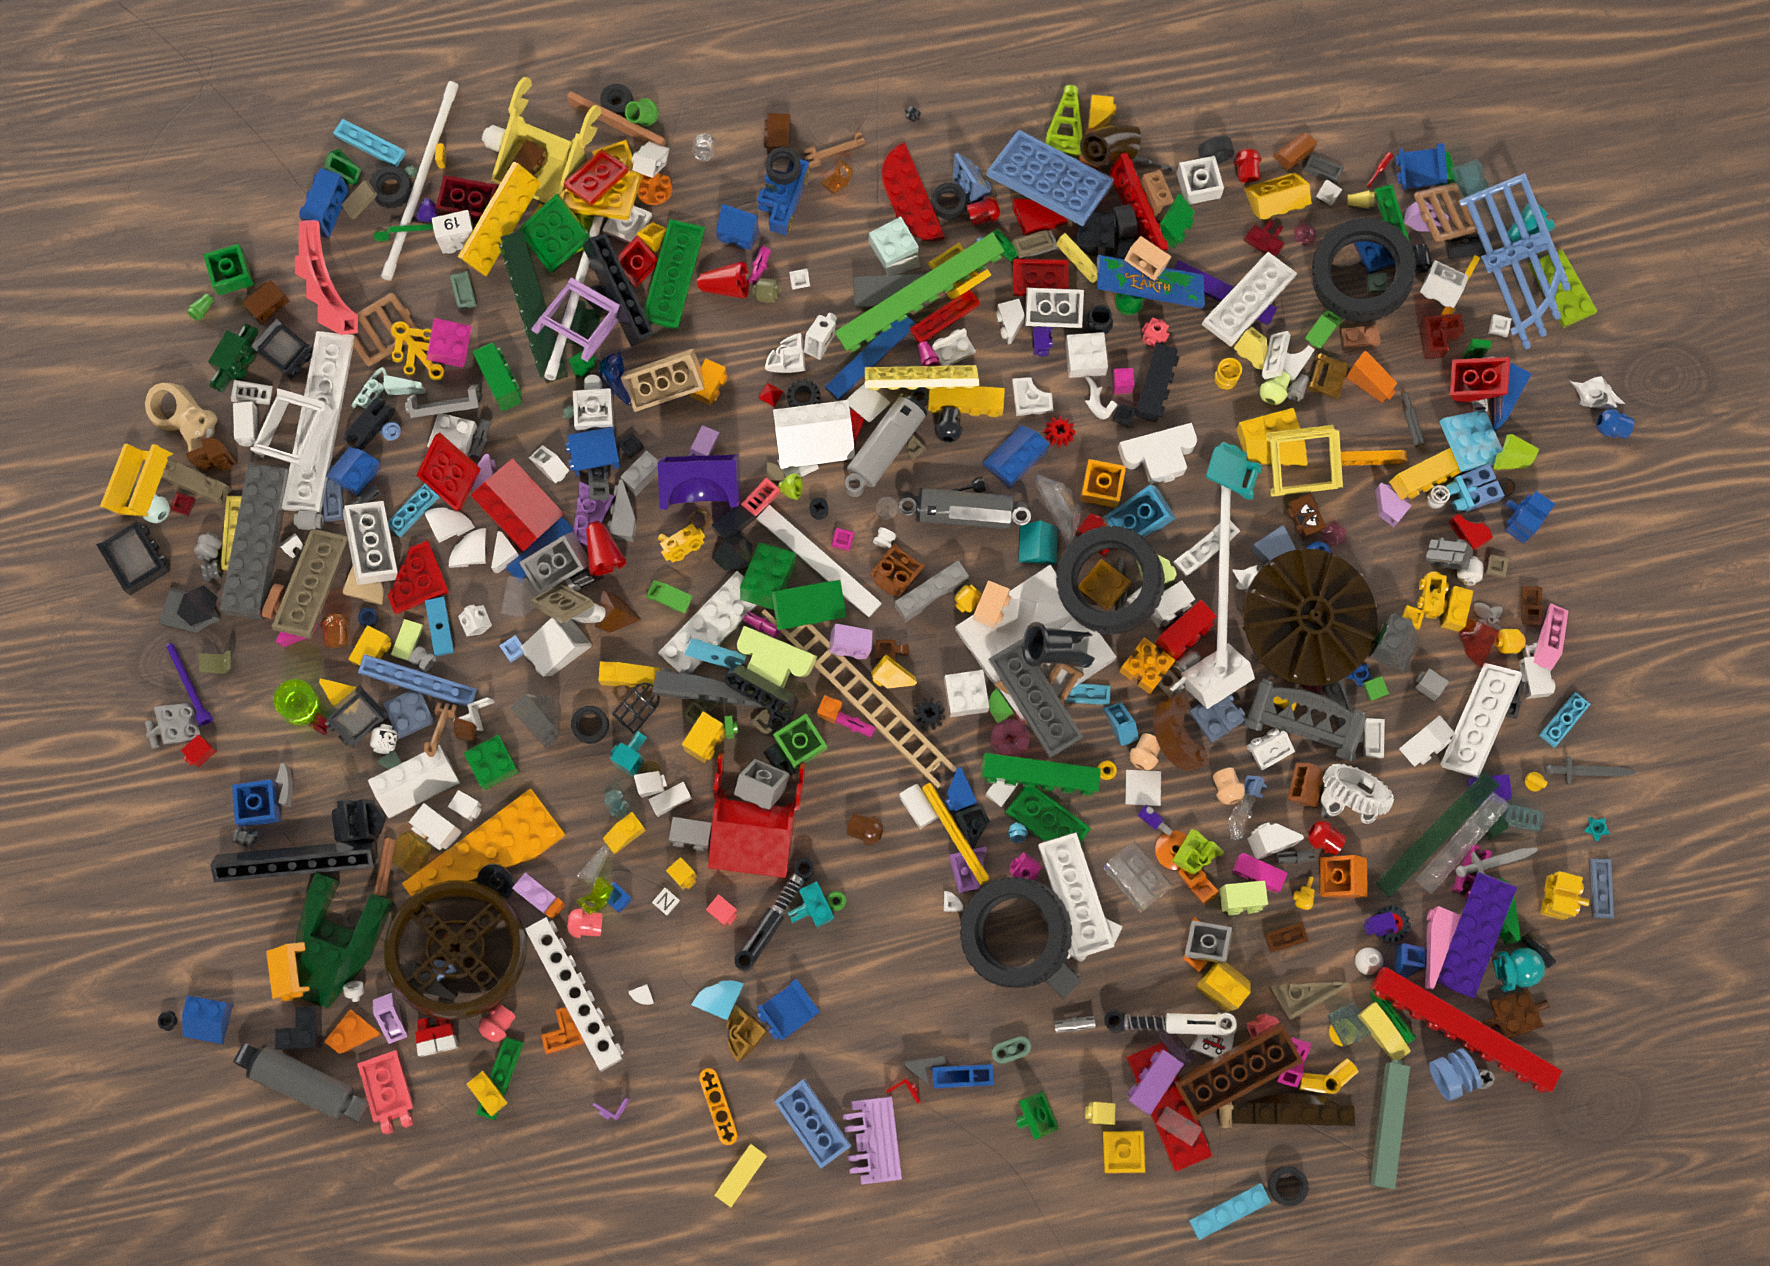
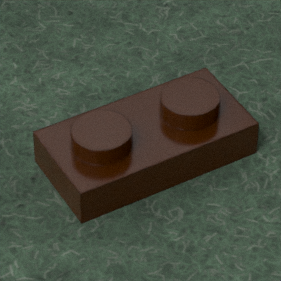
M1303 922L1264 934L1270 953L1309 941Z

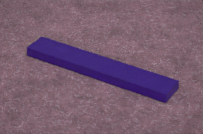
M1180 260L1177 261L1174 267L1175 270L1202 274L1204 295L1219 302L1234 289L1233 286ZM1269 305L1256 320L1269 326L1277 308Z

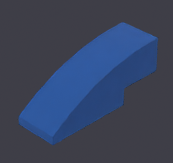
M993 1065L932 1068L933 1088L994 1085Z

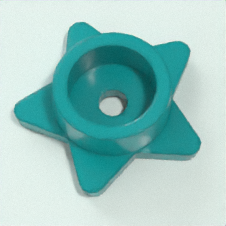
M1592 817L1588 818L1589 826L1584 832L1592 834L1595 841H1599L1602 835L1610 834L1605 824V818L1600 820Z

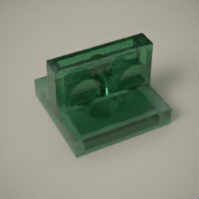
M578 300L570 330L588 340L600 325L602 315L598 314L595 310L587 309L585 301ZM569 338L566 340V343L580 345Z

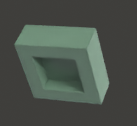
M1386 273L1367 274L1368 294L1384 293L1388 289Z

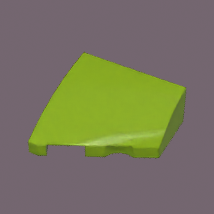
M1509 434L1506 436L1503 451L1496 455L1493 469L1528 468L1535 460L1539 449L1517 436Z
M1191 829L1172 862L1185 871L1195 874L1201 870L1202 866L1210 864L1213 858L1222 856L1224 851L1214 842L1208 841L1197 830Z

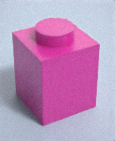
M1133 368L1114 369L1112 374L1113 394L1132 393L1134 388Z

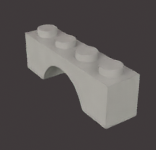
M957 561L895 601V609L906 623L921 613L935 599L948 592H953L967 583L969 575L960 562Z

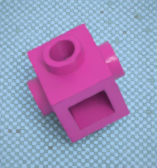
M1024 851L1019 858L1016 857L1010 864L1012 877L1026 878L1034 881L1037 879L1038 872L1042 868L1038 861Z

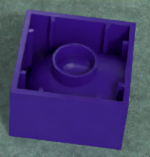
M739 454L663 457L657 463L660 510L668 509L670 505L700 501L729 502L730 507H738L741 501Z

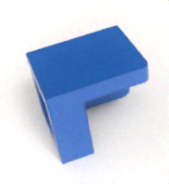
M613 882L611 884L612 887L603 896V899L620 914L633 899Z

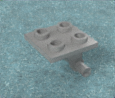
M192 703L154 707L158 726L154 727L153 720L145 722L147 729L146 737L150 740L151 749L160 746L157 739L159 734H161L163 744L189 742L198 734L200 735Z

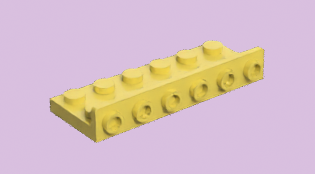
M976 365L865 367V388L870 390H879L880 388L896 390L899 387H907V389H917L918 387H926L927 389L945 387L953 389L956 386H963L964 388L979 386Z

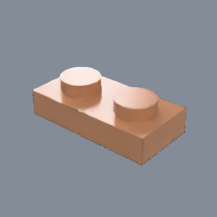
M1378 325L1342 328L1340 330L1342 348L1374 346L1381 343Z

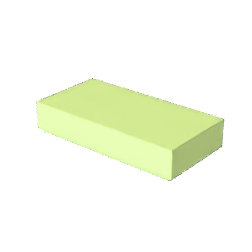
M404 619L391 655L409 661V657L417 646L424 626Z

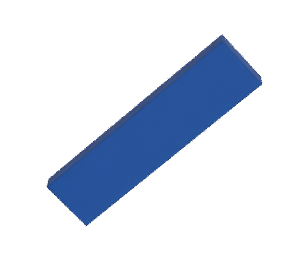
M561 517L506 567L507 571L520 583L527 575L519 562L572 531L574 532V528Z

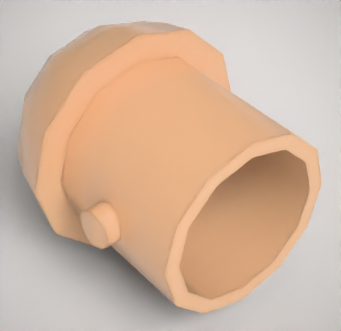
M1142 733L1136 748H1132L1130 751V761L1135 767L1141 770H1151L1158 763L1157 755L1160 751L1156 737L1151 734Z
M1225 768L1212 776L1218 790L1216 797L1221 803L1232 805L1244 798L1245 787L1244 784H1240L1234 768Z

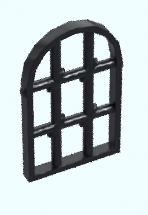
M651 683L636 685L612 712V715L632 734H635L660 703V696H657L654 707L650 704L655 697L654 694L648 701L643 697V694L650 686L653 688ZM641 685H647L641 693L636 690ZM634 692L637 698L629 706L626 700ZM641 698L645 703L638 712H635L633 706ZM624 704L627 710L621 717H618L615 713ZM648 705L652 710L643 719L640 715ZM631 711L634 717L626 724L622 719ZM638 718L641 723L633 731L630 726Z

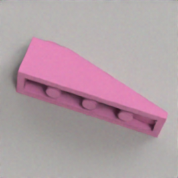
M1552 603L1548 607L1533 661L1540 667L1550 670L1553 669L1562 655L1568 610Z
M1440 906L1433 908V910L1431 909L1426 918L1428 924L1426 933L1425 989L1428 991L1435 987L1461 915Z

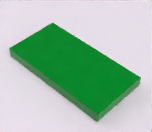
M841 580L771 592L778 630L847 617Z
M1036 786L1035 789L1023 788L1005 812L1016 822L1024 825L1028 831L1043 842L1076 833L1081 843L1091 830L1088 825Z

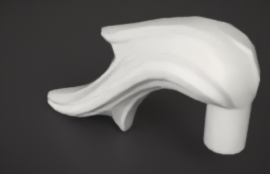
M1085 376L1091 392L1090 400H1085L1086 404L1096 417L1107 419L1117 407V404L1111 401L1106 408L1103 407L1100 402V393L1103 387L1098 388L1091 378Z

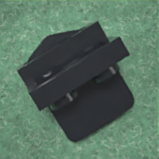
M375 800L337 801L338 808L332 810L336 842L379 839L386 817L379 806L375 804Z

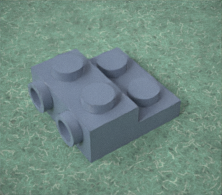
M1232 694L1208 709L1199 704L1189 711L1211 744L1245 721L1243 718L1245 713L1239 706L1235 707L1232 702L1234 700Z

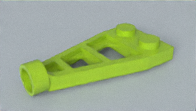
M1066 85L1063 97L1047 132L1046 144L1071 157L1080 158V142L1083 134L1078 103V87ZM1064 107L1074 109L1073 118L1062 117ZM1060 124H1071L1073 126V136L1058 135L1057 130Z

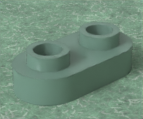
M1022 1036L999 1043L993 1048L992 1057L999 1064L1022 1058L1029 1054L1031 1043ZM1019 1043L1024 1045L1023 1051L1017 1049ZM1004 1050L1005 1057H999L998 1051Z

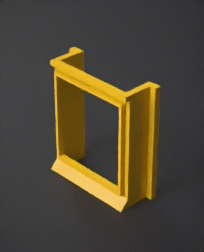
M124 444L100 507L119 515L148 517L149 514L146 512L149 511L168 461L167 457L173 455V453L160 448L156 444H152L150 451H142L129 444ZM145 461L139 480L137 482L134 493L130 500L129 506L126 507L127 501L129 499L130 493L134 486L142 462Z

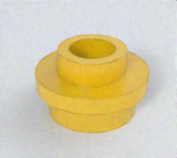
M1103 761L1098 765V768H1101L1100 778L1110 780L1115 777L1117 768L1113 762ZM1105 767L1110 769L1109 774L1104 773L1103 769Z

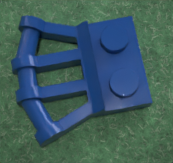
M1363 241L1353 243L1368 274L1386 269L1389 266H1395L1394 259H1389V256H1392L1388 250L1385 251L1381 245Z

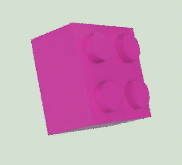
M434 318L426 360L463 368L472 326Z

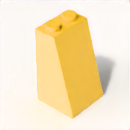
M1214 962L1195 988L1227 1013L1238 1009L1251 993V982L1227 962L1225 964Z

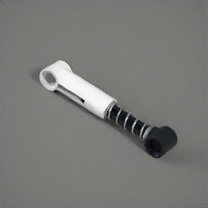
M1112 1010L1104 1018L1108 1031L1114 1034L1131 1028L1132 1030L1140 1029L1141 1031L1143 1029H1148L1149 1031L1151 1029H1156L1157 1031L1164 1029L1169 1034H1206L1229 1037L1237 1030L1236 1019L1229 1013L1221 1015L1167 1013L1166 1017L1162 1015L1161 1017H1155L1154 1015L1152 1017H1147L1146 1015L1138 1017L1136 1015L1135 1017ZM1112 1018H1119L1120 1023L1118 1026L1110 1025ZM1226 1020L1232 1023L1231 1028L1227 1030L1221 1027V1023ZM1199 1024H1216V1025H1199Z

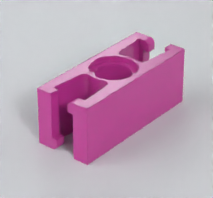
M1475 844L1468 846L1461 864L1462 867L1472 864L1470 854L1475 852V850H1479L1480 846ZM1480 851L1479 855L1482 856L1480 861L1490 858L1492 851ZM1476 872L1475 876L1466 874L1465 877H1459L1457 875L1452 892L1460 894L1463 890L1462 885L1464 881H1469L1471 885L1468 893L1465 895L1468 898L1477 876Z
M1243 852L1238 856L1232 870L1233 874L1251 882L1265 881L1266 889L1275 893L1281 891L1288 874Z

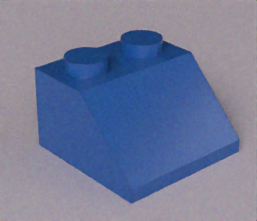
M722 204L716 229L717 239L725 244H735L743 250H752L759 233L757 215Z
M349 447L326 476L357 497L381 468L379 461L365 451Z
M187 995L182 1013L183 1037L223 1044L233 1004Z

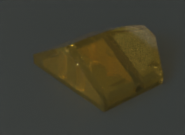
M407 831L400 834L395 843L392 862L409 876H413L429 859L432 846L414 831Z

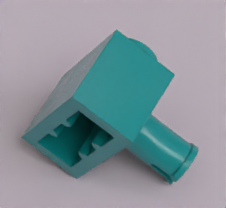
M636 731L628 746L620 743L619 746L616 745L610 753V760L614 766L634 778V775L637 774L645 762L641 754L638 753V750L647 737Z
M817 882L800 889L799 892L804 901L803 905L787 912L789 917H792L790 918L792 923L809 915V917H812L816 928L835 920Z

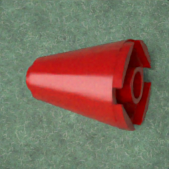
M739 261L701 273L697 278V287L705 293L740 299L748 297L750 284L746 280L745 275L749 274L745 262Z
M599 521L589 523V527L586 528L590 575H605L612 573L613 569L617 566L618 569L626 566L627 561L605 524Z

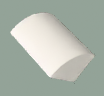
M918 784L899 794L900 800L920 829L939 818Z

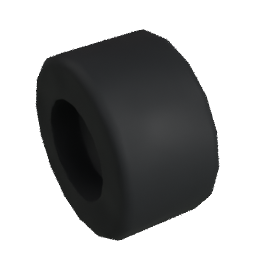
M1127 204L1114 207L1113 214H1115L1117 238L1136 237L1138 227L1133 206Z

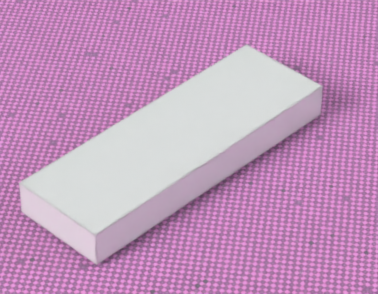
M1288 331L1271 335L1262 371L1264 379L1282 375L1291 336Z

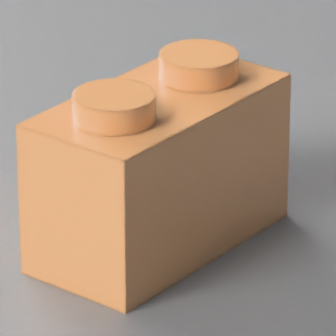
M1140 236L1131 246L1124 261L1155 281L1166 268L1171 256Z
M988 581L974 613L973 620L995 628L996 623L1000 624L1004 613L1001 611L1004 606H1008L1011 599L1009 595L1010 589Z

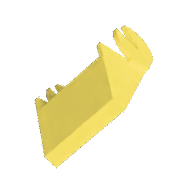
M523 77L517 84L508 109L510 118L491 181L501 184L508 172L507 168L525 141L529 140L546 150L548 161L538 171L537 179L541 184L533 198L547 203L555 194L560 195L561 191L566 189L563 183L584 162L586 158L584 147L595 136L598 128L591 125L600 116L601 108L593 105L586 114L580 134L576 133L572 142L526 124L524 118L519 116L529 101L521 97L532 86L530 78Z

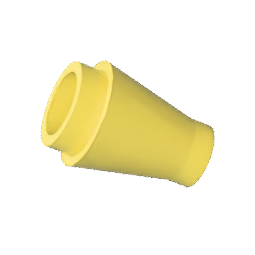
M1364 191L1348 195V206L1367 209L1374 207V192Z

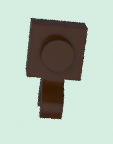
M895 639L876 640V660H881L885 654L893 660H896V654L909 655V645H896Z

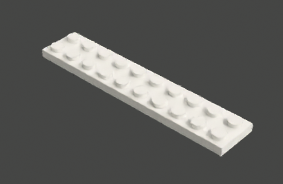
M319 331L316 333L304 396L323 401L338 413L311 472L304 471L297 464H290L282 504L284 510L316 511L321 514L328 480L326 475L330 470L353 351V335H340L338 333ZM305 407L301 408L293 455L297 456L317 413L316 410Z

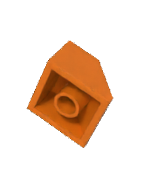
M1357 855L1320 857V897H1367V858Z

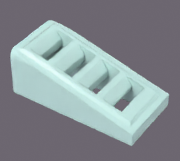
M384 375V389L388 395L425 393V388L421 382Z

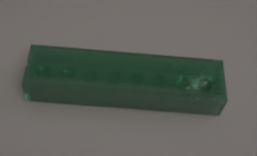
M522 230L501 236L502 244H499L500 251L504 258V264L509 274V280L515 293V300L519 307V313L525 326L524 329L530 342V349L540 378L544 377L546 383L566 378L568 376L562 356L556 379L549 380L544 376L552 356L556 337L554 330L546 325L538 334L531 330L547 308Z

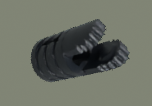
M778 743L770 746L763 752L773 767L784 771L781 767L783 765L789 775L796 774L795 769L787 757H785L781 748H779Z

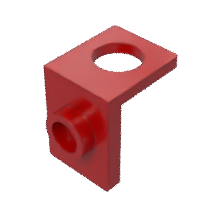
M907 1078L886 1090L888 1094L905 1083L916 1104L921 1102L917 1096L920 1093L915 1083L910 1084Z

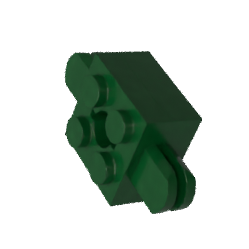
M244 324L238 335L226 330L208 360V363L216 371L210 381V388L217 389V391L223 393L230 381H241L245 378L249 365L256 359L257 353L251 345L258 335L257 328Z

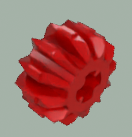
M1059 416L1058 420L1053 417L1051 422L1046 423L1045 426L1047 428L1044 429V434L1047 436L1045 440H1051V446L1056 443L1058 448H1061V444L1067 447L1068 441L1073 442L1076 430L1073 429L1074 423L1068 424L1069 418L1063 421L1062 416Z

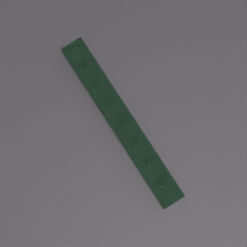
M1484 772L1375 885L1390 898L1499 787V784Z

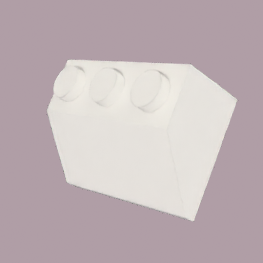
M1268 822L1258 826L1255 831L1251 832L1252 835L1247 840L1255 858L1260 860L1293 847L1303 840L1304 837L1277 823L1270 825Z

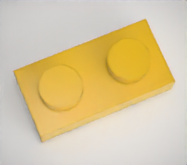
M484 1071L467 1083V1086L490 1116H493L508 1104Z

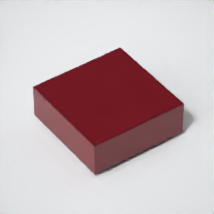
M176 492L170 510L189 517L196 499Z

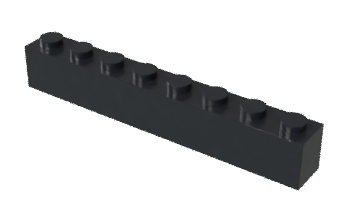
M375 840L217 854L210 866L215 883L374 867L377 860Z

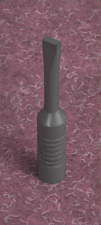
M1136 156L1132 160L1133 163L1172 170L1171 166L1155 163L1147 158Z

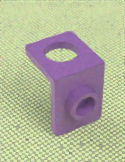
M624 1099L616 1114H613L597 1103H594L593 1106L600 1110L598 1114L609 1120L612 1117L618 1120L630 1099Z

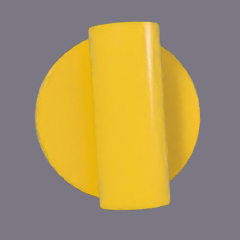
M1531 772L1525 777V786L1530 791H1539L1547 785V781L1538 772Z

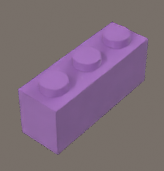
M1161 1050L1160 1053L1157 1051L1150 1059L1152 1065L1149 1069L1145 1068L1139 1076L1141 1081L1137 1086L1133 1085L1127 1094L1130 1096L1127 1101L1146 1115L1152 1113L1184 1065L1165 1050Z

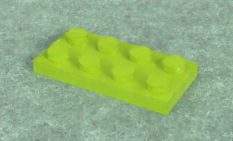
M1561 249L1557 251L1571 289L1565 291L1560 282L1554 299L1561 314V318L1558 320L1564 328L1594 315L1597 309L1564 251ZM1550 255L1540 258L1539 261L1550 286L1556 270ZM1531 262L1529 263L1528 267L1532 272L1534 278L1536 279L1539 287L1542 290V287L1540 285V282L1538 280V277Z

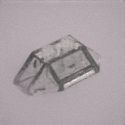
M1036 475L1034 483L1068 547L1073 541L1082 514L1081 508L1078 504L1074 503L1071 489L1069 487L1066 488L1063 482L1042 475Z

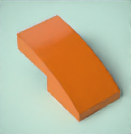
M1182 868L1178 871L1180 877L1203 906L1219 894V891L1206 878V874L1202 869L1195 874H1191Z

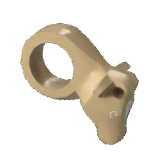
M159 383L149 389L145 400L148 417L155 426L164 431L180 429L188 444L189 452L203 446L201 439L213 437L215 434V424L218 420L216 414L212 411L201 409L184 386L174 383ZM168 392L173 394L177 404L176 412L170 419L166 418L161 410L162 398Z

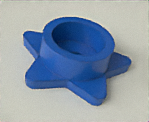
M1368 664L1360 665L1347 678L1355 680L1358 687H1361L1365 680L1372 679L1368 671Z

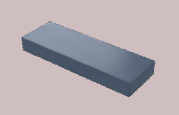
M328 478L323 501L324 521L344 520L343 489Z
M1592 858L1590 859L1592 918L1613 919L1614 903L1611 859Z

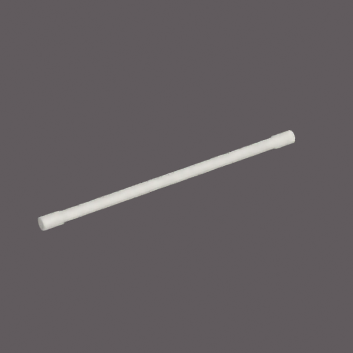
M449 81L447 84L442 105L399 226H407L411 223L436 150V145L439 142L451 104L459 87L455 82ZM397 232L381 278L388 281L392 280L407 232Z
M594 216L589 232L591 237L599 235L604 217ZM585 251L583 252L575 280L584 284L590 264ZM571 291L561 325L570 329L580 297L574 291ZM558 333L552 356L544 375L549 380L556 379L560 366L559 362L567 337Z
M1222 485L1218 627L1215 669L1219 671L1227 670L1228 659L1227 621L1231 490Z

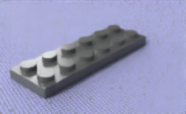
M1022 639L988 659L1049 758L1084 738L1039 666L1033 667L1025 662L1022 653Z

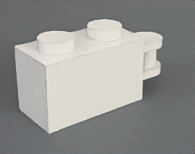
M1537 643L1529 646L1525 644V647L1522 649L1524 658L1518 662L1520 672L1523 675L1522 681L1525 682L1523 687L1525 699L1548 697L1555 690V682L1551 679V670L1540 667L1533 662L1534 657H1530V653L1535 655Z

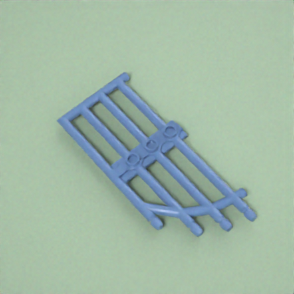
M1523 173L1463 198L1459 202L1461 207L1468 206L1486 252L1485 255L1481 256L1487 273L1494 272L1515 325V327L1510 329L1512 336L1518 333L1526 350L1531 348L1525 329L1535 322L1539 335L1541 337L1546 336L1547 332L1541 316L1550 307L1555 320L1560 319L1561 314L1554 299L1560 282L1565 291L1570 290L1571 287L1567 281L1568 278L1527 176ZM1521 183L1540 230L1539 233L1532 236L1528 234L1510 189L1511 186ZM1501 190L1504 192L1522 240L1512 244L1492 194ZM1482 198L1486 199L1504 245L1503 248L1493 251L1474 203ZM1548 250L1556 270L1550 286L1537 256V253ZM1530 257L1546 297L1538 309L1519 264L1520 260ZM1510 264L1513 267L1532 315L1523 322L1520 319L1501 268Z

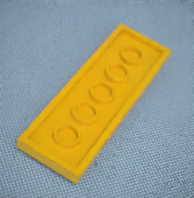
M513 162L458 257L480 274L487 277L541 182L520 164Z

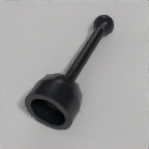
M982 476L973 479L971 485L951 489L952 491H963L972 488L976 492L986 491Z

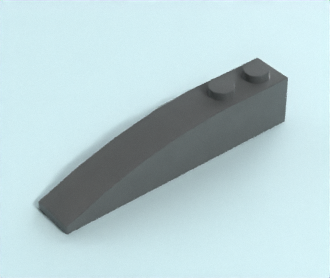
M661 668V671H656L653 685L654 696L765 708L728 687L726 683L692 675L691 671L681 670L680 674L672 673L673 670Z
M525 694L511 707L522 723L545 748L548 745H553L558 740L557 736L560 735L561 707L553 697L548 698L547 696L542 697L540 695L536 697L535 695Z

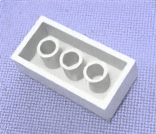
M379 501L345 506L343 516L357 585L395 580L397 567L384 502Z

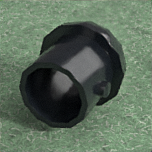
M1104 305L1095 306L1085 317V326L1089 333L1104 332V335H1106L1112 329V313L1108 307Z
M944 407L939 410L938 424L935 425L934 430L936 437L940 441L952 443L961 437L963 427L960 425L961 411L959 409Z

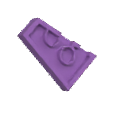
M582 482L579 483V496L573 533L580 544L587 546L586 528L589 527L588 524L594 521L603 523L615 497L609 494V500H590L589 486Z

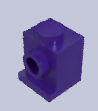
M1052 327L1033 328V355L1040 357L1049 355V348L1053 346L1051 337Z
M1392 911L1365 919L1364 929L1367 935L1376 934V937L1388 934L1387 930H1389V933L1398 931Z

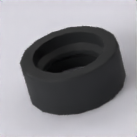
M1218 136L1201 143L1198 147L1200 159L1215 156L1216 162L1219 164L1234 155V148L1231 138Z
M780 147L771 151L767 156L766 172L772 182L778 185H787L797 180L800 175L801 164L799 156L795 151ZM780 158H788L793 161L794 169L785 175L777 174L773 171V162Z
M955 183L939 185L932 195V207L935 214L945 220L958 218L966 208L964 189ZM944 193H953L959 197L960 203L957 208L947 210L939 205L938 199Z
M593 705L584 706L574 713L571 719V729L581 742L595 744L607 735L609 721L606 714L600 708ZM586 714H595L601 720V729L593 736L584 735L579 729V721Z
M1282 1166L1275 1169L1270 1175L1268 1191L1277 1203L1284 1206H1295L1306 1198L1309 1191L1308 1180L1301 1170L1295 1167ZM1292 1174L1298 1179L1300 1190L1295 1197L1284 1198L1278 1193L1276 1183L1281 1175Z

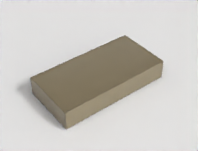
M364 180L341 205L351 219H356L378 194L369 181Z
M1047 229L1014 239L1012 242L1019 259L1051 249L1054 246Z

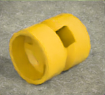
M1226 358L1220 362L1214 374L1215 384L1219 388L1228 390L1237 384L1242 373V366L1239 361L1234 358Z

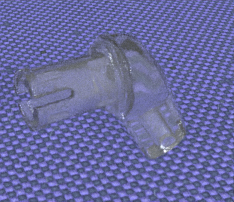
M1251 794L1243 796L1241 804L1234 808L1228 820L1230 840H1241L1244 838L1243 826L1251 818V808L1256 801Z

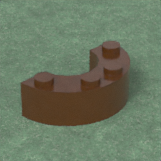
M1182 691L1158 704L1154 712L1153 727L1158 745L1167 759L1179 769L1193 772L1210 763L1204 746L1193 742L1186 732L1184 715L1191 707L1186 692Z

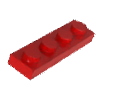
M969 289L911 327L910 333L919 344L928 341L979 307L980 302Z

